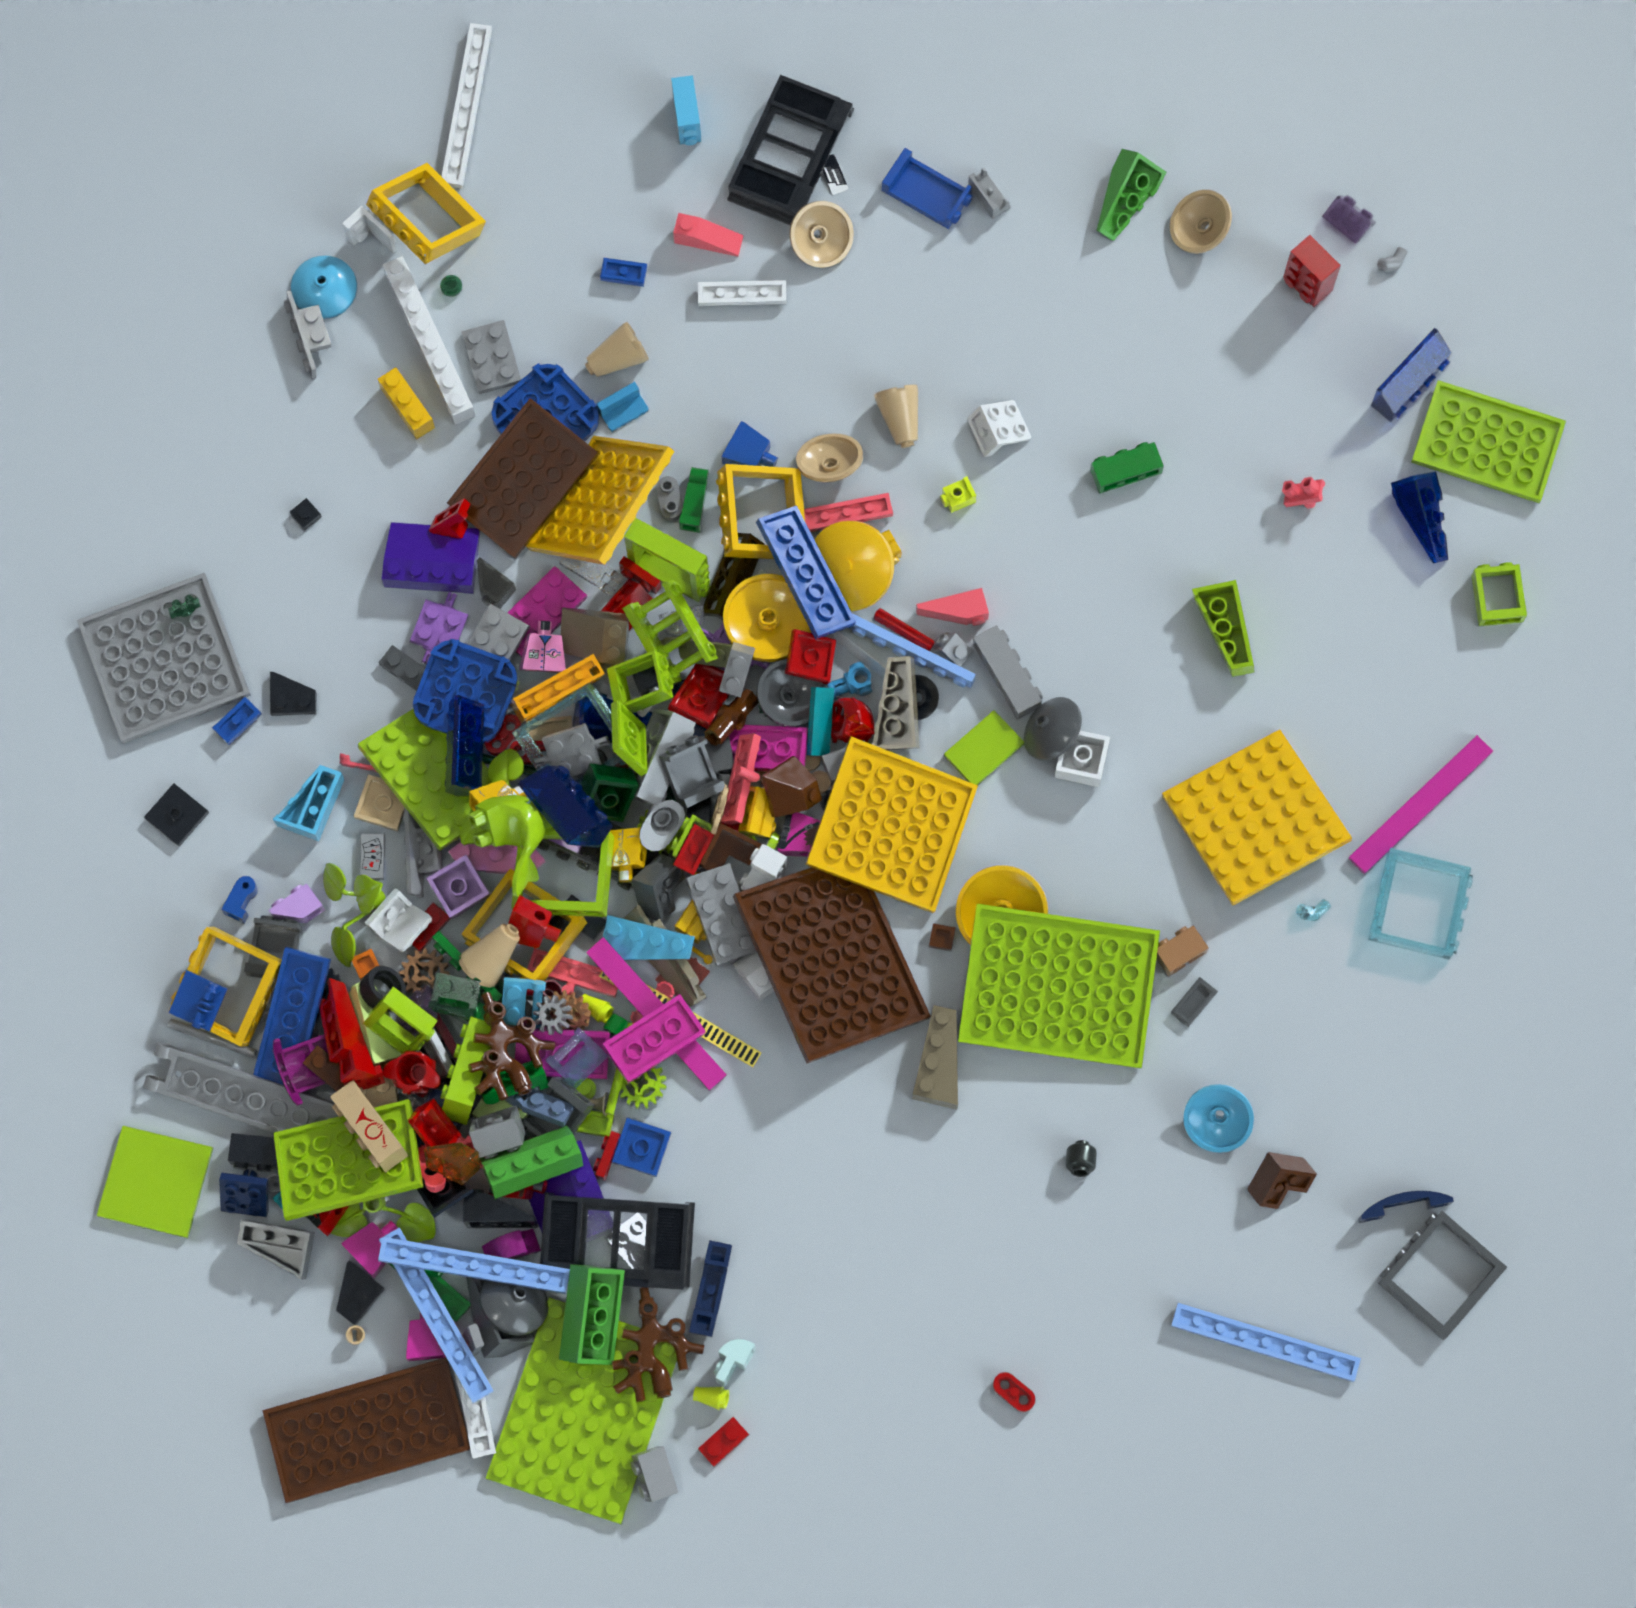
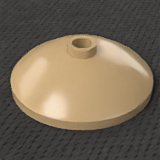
M1198 190L1184 197L1175 207L1170 219V234L1175 244L1182 250L1193 254L1210 251L1219 245L1226 237L1231 226L1232 212L1228 201L1221 194L1212 190Z
M815 201L803 206L794 216L789 232L790 243L797 257L804 263L819 268L830 267L843 260L851 249L854 236L853 225L848 214L837 204L828 201ZM816 230L820 233L818 238L814 236Z
M824 434L812 438L799 449L796 456V463L800 473L818 482L842 480L853 474L863 461V451L859 442L844 434Z

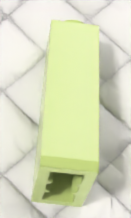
M359 982L350 988L351 991L348 994L373 1066L381 1065V1069H384L388 1062L398 1058L401 1053L362 1024L373 1008L368 1006L363 1000ZM385 1012L392 1019L389 1012Z

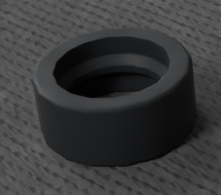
M376 966L360 982L361 996L371 1008H374L384 997L375 988L374 979L382 981L389 989L395 987L402 994L406 995V986L402 977L390 967Z

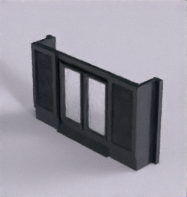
M780 74L758 125L728 186L729 196L727 201L791 226L796 213L808 204L847 117H851L854 112L853 104L842 100L840 97Z
M545 1192L540 1264L570 1269V1264L625 1270L623 1286L684 1290V1287H690L695 1202L679 1204L561 1196Z

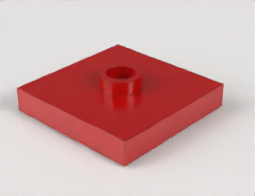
M797 629L792 630L785 674L829 684L836 639L821 637L815 640L812 633Z

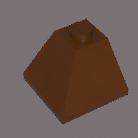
M791 756L761 776L772 817L776 818L806 811L822 801L817 779L795 756Z

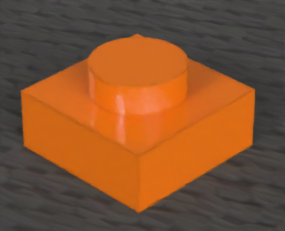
M372 949L354 956L352 960L360 980L374 967L379 966Z

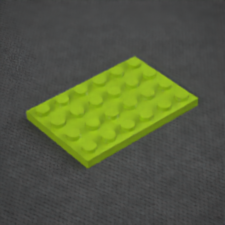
M1438 380L1411 463L1540 504L1566 420Z
M411 709L362 740L357 746L439 851L460 838L463 821L473 811L469 805V791L494 783L489 778L487 766L467 741L421 724L415 716L414 709Z
M407 1099L374 1108L408 1154V1157L386 1173L381 1166L376 1168L368 1158L371 1152L368 1149L363 1151L357 1143L358 1134L356 1132L353 1134L349 1132L344 1125V1122L347 1121L344 1115L340 1118L338 1116L274 1132L285 1220L289 1221L422 1188L423 1182L416 1133L408 1122V1119L413 1114L410 1100Z

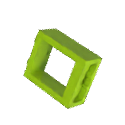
M1505 562L1494 567H1490L1489 564L1477 566L1472 572L1471 578L1478 626L1524 622L1527 617L1520 565ZM1512 575L1517 608L1487 611L1482 577Z
M653 650L607 668L613 702L618 700L632 713L673 698V683L668 675L669 663L667 658ZM654 666L659 690L631 700L626 677Z
M392 987L372 1009L362 1024L402 1054L405 1051H419L425 1043L423 1040L428 1042L435 1033V1030L432 1028L437 1020L395 987ZM390 1009L419 1033L416 1036L412 1035L386 1015L385 1012Z

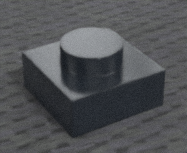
M307 498L290 511V515L304 531L322 517L320 512Z

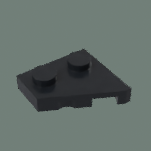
M270 672L271 716L317 714V692L276 672Z

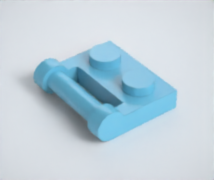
M504 977L502 1004L506 1008L503 1020L507 1025H516L520 1018L529 1017L525 1016L527 989L534 990L532 1017L530 1018L534 1021L539 1018V1016L533 1015V1011H540L536 1003H542L546 982L542 980ZM541 1024L536 1025L535 1029H539Z

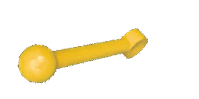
M694 946L692 947V951L703 958L705 964L709 965L712 963L713 958L711 955H705Z

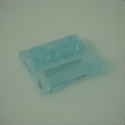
M580 1027L574 1031L575 1034L553 1056L550 1055L546 1059V1062L575 1089L608 1057V1054ZM582 1040L585 1045L562 1066L559 1062Z

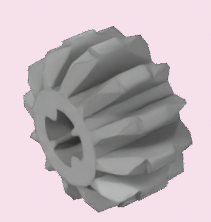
M553 995L551 1000L545 996L543 998L544 1004L536 1003L540 1011H533V1015L539 1016L534 1022L536 1025L541 1024L539 1029L541 1032H545L548 1029L549 1035H553L555 1030L561 1034L563 1033L562 1026L570 1027L566 1019H573V1015L567 1014V1012L572 1010V1007L570 1005L565 1006L567 1000L564 998L559 1000L557 995ZM550 1011L555 1012L556 1019H551Z

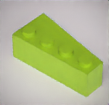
M1236 580L1193 588L1192 596L1232 677L1255 673Z
M470 1017L468 1025L463 1024L460 1037L464 1038L462 1045L457 1044L453 1057L458 1059L456 1065H450L447 1078H450L451 1081L449 1086L444 1085L440 1097L445 1099L442 1110L451 1121L467 1125L475 1100L476 1092L474 1087L480 1083L483 1074L481 1070L471 1073L468 1064L480 1061L484 1053L490 1050V1047L486 1044L473 1042L474 1033L489 1034L491 1031V1027L484 1020Z

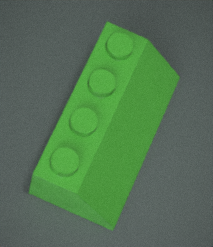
M568 1126L524 1141L523 1145H520L521 1147L515 1151L507 1152V1150L498 1152L497 1156L489 1159L479 1158L495 1199L584 1166L581 1151Z
M570 1264L559 1360L577 1364L612 1365L615 1355L625 1270Z

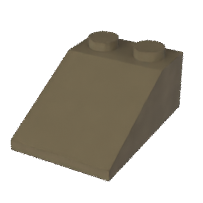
M562 608L560 635L562 636L564 653L581 658H587L594 654L600 663L620 664L625 662L628 651L630 621L626 614Z

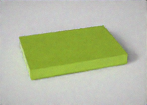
M616 700L611 703L612 749L635 772L643 776L648 771L646 725L620 701Z
M993 710L944 753V757L968 782L979 785L1019 750L1025 742Z

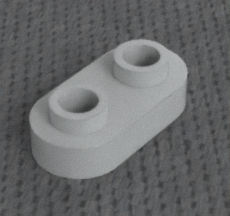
M665 476L656 485L660 511L664 519L675 521L680 518L683 509L679 485L675 478ZM670 484L672 486L668 490L664 489V485ZM674 505L676 508L674 510H669L668 506Z

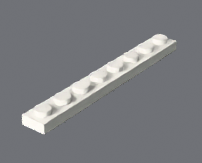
M470 23L441 176L451 187L463 189L492 34V26Z

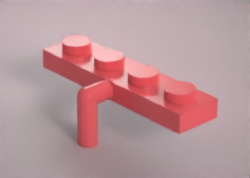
M889 493L807 508L804 509L805 523L810 532L824 530L826 527L841 521L866 522L892 517L893 510Z
M757 734L739 736L728 785L727 801L720 821L722 823H742L747 797L750 792V784L760 779V775L754 772L761 736Z
M534 948L527 970L533 973L548 952ZM566 957L560 959L548 976V978L566 983L562 987V993L563 990H566L567 995H571L574 992L575 986L616 998L618 988L615 985L599 977L602 972L599 967Z

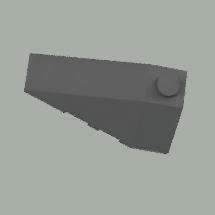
M466 1277L473 1322L478 1325L484 1342V1346L481 1349L484 1358L504 1357L535 1342L533 1333L510 1335L492 1326L483 1315L479 1303L480 1291L486 1280Z

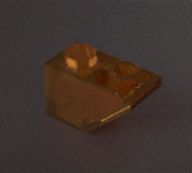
M461 1142L430 1146L424 1149L426 1167L461 1185L481 1169L479 1152Z

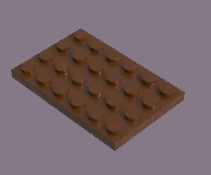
M530 398L448 500L447 504L452 506L465 498L470 503L466 519L516 559L600 453Z

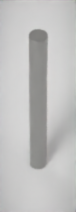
M170 1019L168 1022V1028L251 1058L256 1056L257 1049L248 1046L240 1047L218 1035Z

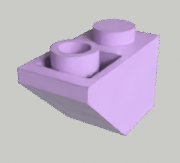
M307 883L304 886L298 885L290 892L291 895L285 899L280 898L271 905L272 908L269 909L275 919H293L300 923H308L325 911L323 905Z

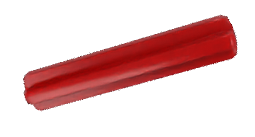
M879 608L874 614V620L908 641L928 651L933 648L934 640L885 610Z

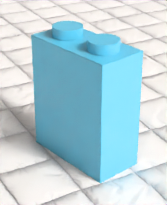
M693 75L671 78L680 145H694L697 142H702Z

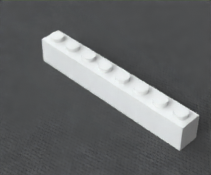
M403 256L382 264L389 284L454 424L457 425L475 417L471 401Z

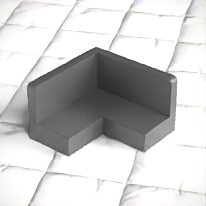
M659 854L632 878L637 903L647 918L656 921L660 919L663 922L676 910L671 891L685 879L684 871L673 865L676 858Z

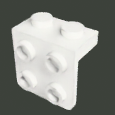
M395 888L365 923L380 939L397 950L404 952L413 944V941L420 933L428 927L432 917L413 905Z

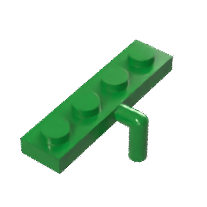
M438 931L432 937L435 942L433 947L441 955L446 953L451 958L449 963L456 971H463L459 964L461 953ZM466 974V981L473 988L478 986L483 991L481 996L484 993L490 992L493 1001L502 1003L503 995L495 987H484L479 984L481 980L476 977L472 980Z
M424 1269L451 1318L457 1323L471 1307V1303L441 1278L442 1272Z

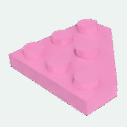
M459 842L448 851L455 861L467 855L476 871L505 874L510 868L515 871L517 846L503 845L494 847L489 845L481 848L475 844L464 846ZM535 849L530 858L536 868L545 863V860Z

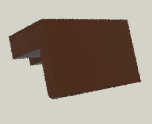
M720 823L699 867L708 871L723 866L728 856L749 866L752 853L756 848H760L761 843Z
M1268 1152L1247 1190L1259 1206L1278 1209L1288 1190L1307 1193L1317 1173L1303 1157Z

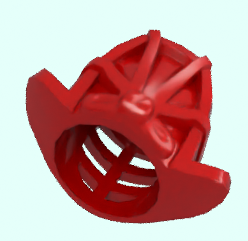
M855 697L840 698L833 702L832 743L836 744L837 739L848 743L850 737L862 741L865 740L868 743V740L875 733L874 717L871 709ZM842 707L844 709L843 716L841 715Z
M405 1051L398 1058L388 1062L383 1069L384 1077L392 1080L394 1086L401 1089L403 1094L407 1095L413 1094L418 1097H424L430 1089H437L441 1083L440 1076L435 1071L436 1061L430 1059L421 1051Z

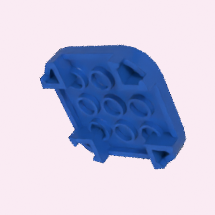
M538 363L533 366L532 371L502 397L498 396L494 400L491 412L493 424L500 434H502L530 398L583 441H586L596 431L599 424L598 409L594 400H591L558 364L540 365Z
M455 639L443 641L432 649L413 698L415 716L421 724L469 743H488L497 736L502 727L517 686L516 669L510 660L504 656L500 657Z

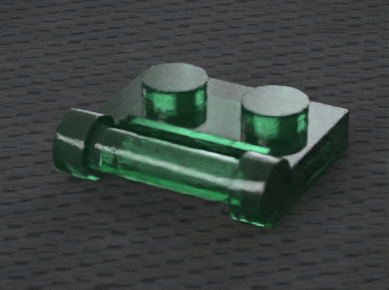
M436 972L428 1013L434 1015L441 1013L465 1018L468 1022L470 1017L476 1018L482 985L479 984L481 981ZM440 997L469 1002V1008L463 1009L439 1004Z

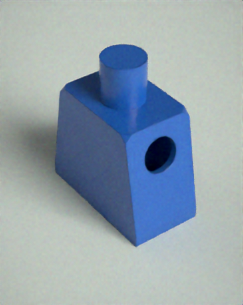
M743 421L739 423L721 456L722 464L764 465L768 467H775L778 457L768 453L771 448L769 439Z

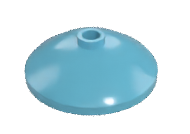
M317 256L308 259L297 268L291 280V292L294 302L299 309L319 305L323 319L342 314L351 306L357 293V281L354 272L343 260L333 256ZM320 279H325V280H326V281H325L324 283H322V284L318 283V281H319Z
M1214 1084L1199 1089L1190 1097L1185 1106L1183 1120L1186 1132L1195 1144L1207 1151L1222 1153L1235 1150L1246 1142L1253 1129L1254 1113L1250 1102L1240 1091L1227 1085ZM1221 1110L1224 1112V1115L1218 1116L1216 1111Z

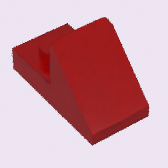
M464 498L437 514L429 531L433 534L458 539L463 538L468 527L465 519L468 516L467 511L470 503Z

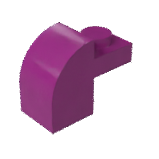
M534 1229L513 1231L499 1236L482 1246L485 1255L514 1260L541 1251Z

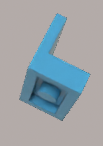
M635 381L596 403L600 416L611 432L649 411Z

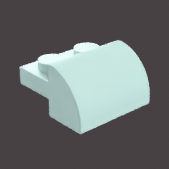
M735 1339L721 1347L718 1352L719 1357L725 1361L720 1360L714 1370L718 1384L726 1387L736 1366L745 1371L756 1350L755 1344L744 1339Z

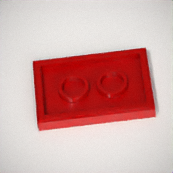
M695 664L670 702L668 710L708 729L717 717L720 707L725 704L730 694L719 691L725 671L714 666Z

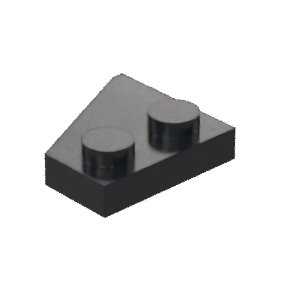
M349 1260L346 1264L336 1311L353 1325H357L385 1288Z

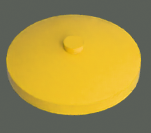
M841 521L826 527L816 536L814 540L851 611L866 609L877 603L885 595L893 579L894 558L887 540L877 529L859 521Z
M760 574L752 576L738 584L726 600L723 611L725 633L731 644L737 642L754 647L753 660L761 662L784 660L788 658L792 630L797 629L811 633L782 575Z
M995 865L975 873L962 887L956 903L957 924L962 936L970 945L976 904L1048 914L1047 898L1037 880L1026 871L1008 865Z

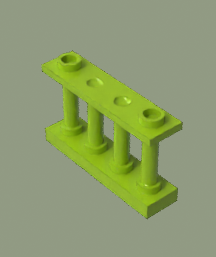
M674 580L662 583L665 592L644 605H640L639 602L631 603L622 609L646 652L655 650L667 658L669 663L668 675L673 685H676L682 681L680 672L703 658L706 663L717 660L718 657L714 645L706 638L683 597L681 586ZM670 599L677 611L654 625L650 624L646 617L647 613ZM682 619L688 631L667 644H662L658 638V633ZM693 639L699 651L678 664H673L669 653Z

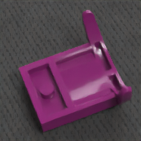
M325 1034L282 1049L279 1038L273 1040V1054L280 1077L290 1099L297 1106L303 1104L299 1093L326 1084L302 1064L317 1045L328 1053Z

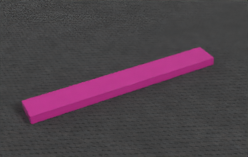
M1476 735L1354 851L1348 859L1365 875L1471 774L1493 750Z
M604 937L586 952L643 1017L663 1005ZM696 1040L676 1053L709 1091L727 1076Z

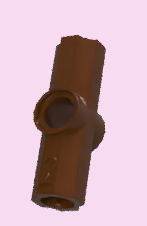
M745 689L741 697H736L730 705L724 704L720 707L716 720L704 732L705 738L710 744L718 746L734 730L739 731L743 728L747 715L758 704L757 696L753 691Z

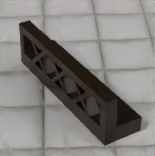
M738 533V540H741V544H765L751 533ZM723 554L700 613L704 616L718 617L723 621V611L728 596L738 584L752 577L759 559L724 557ZM733 560L732 566L727 569L728 563ZM725 580L724 586L719 589L720 584ZM717 600L716 607L712 610V604Z

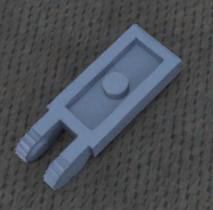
M532 1089L528 1094L522 1095L526 1098L525 1101L518 1095H512L506 1099L510 1105H517V1108L521 1109L522 1112L561 1127L565 1126L574 1111L572 1104Z

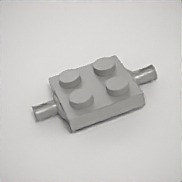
M586 723L544 736L542 741L546 749V756L534 759L536 767L539 768L550 764L558 781L586 773L590 763L602 765L598 756V748L609 746V738L605 736L595 740L589 733Z

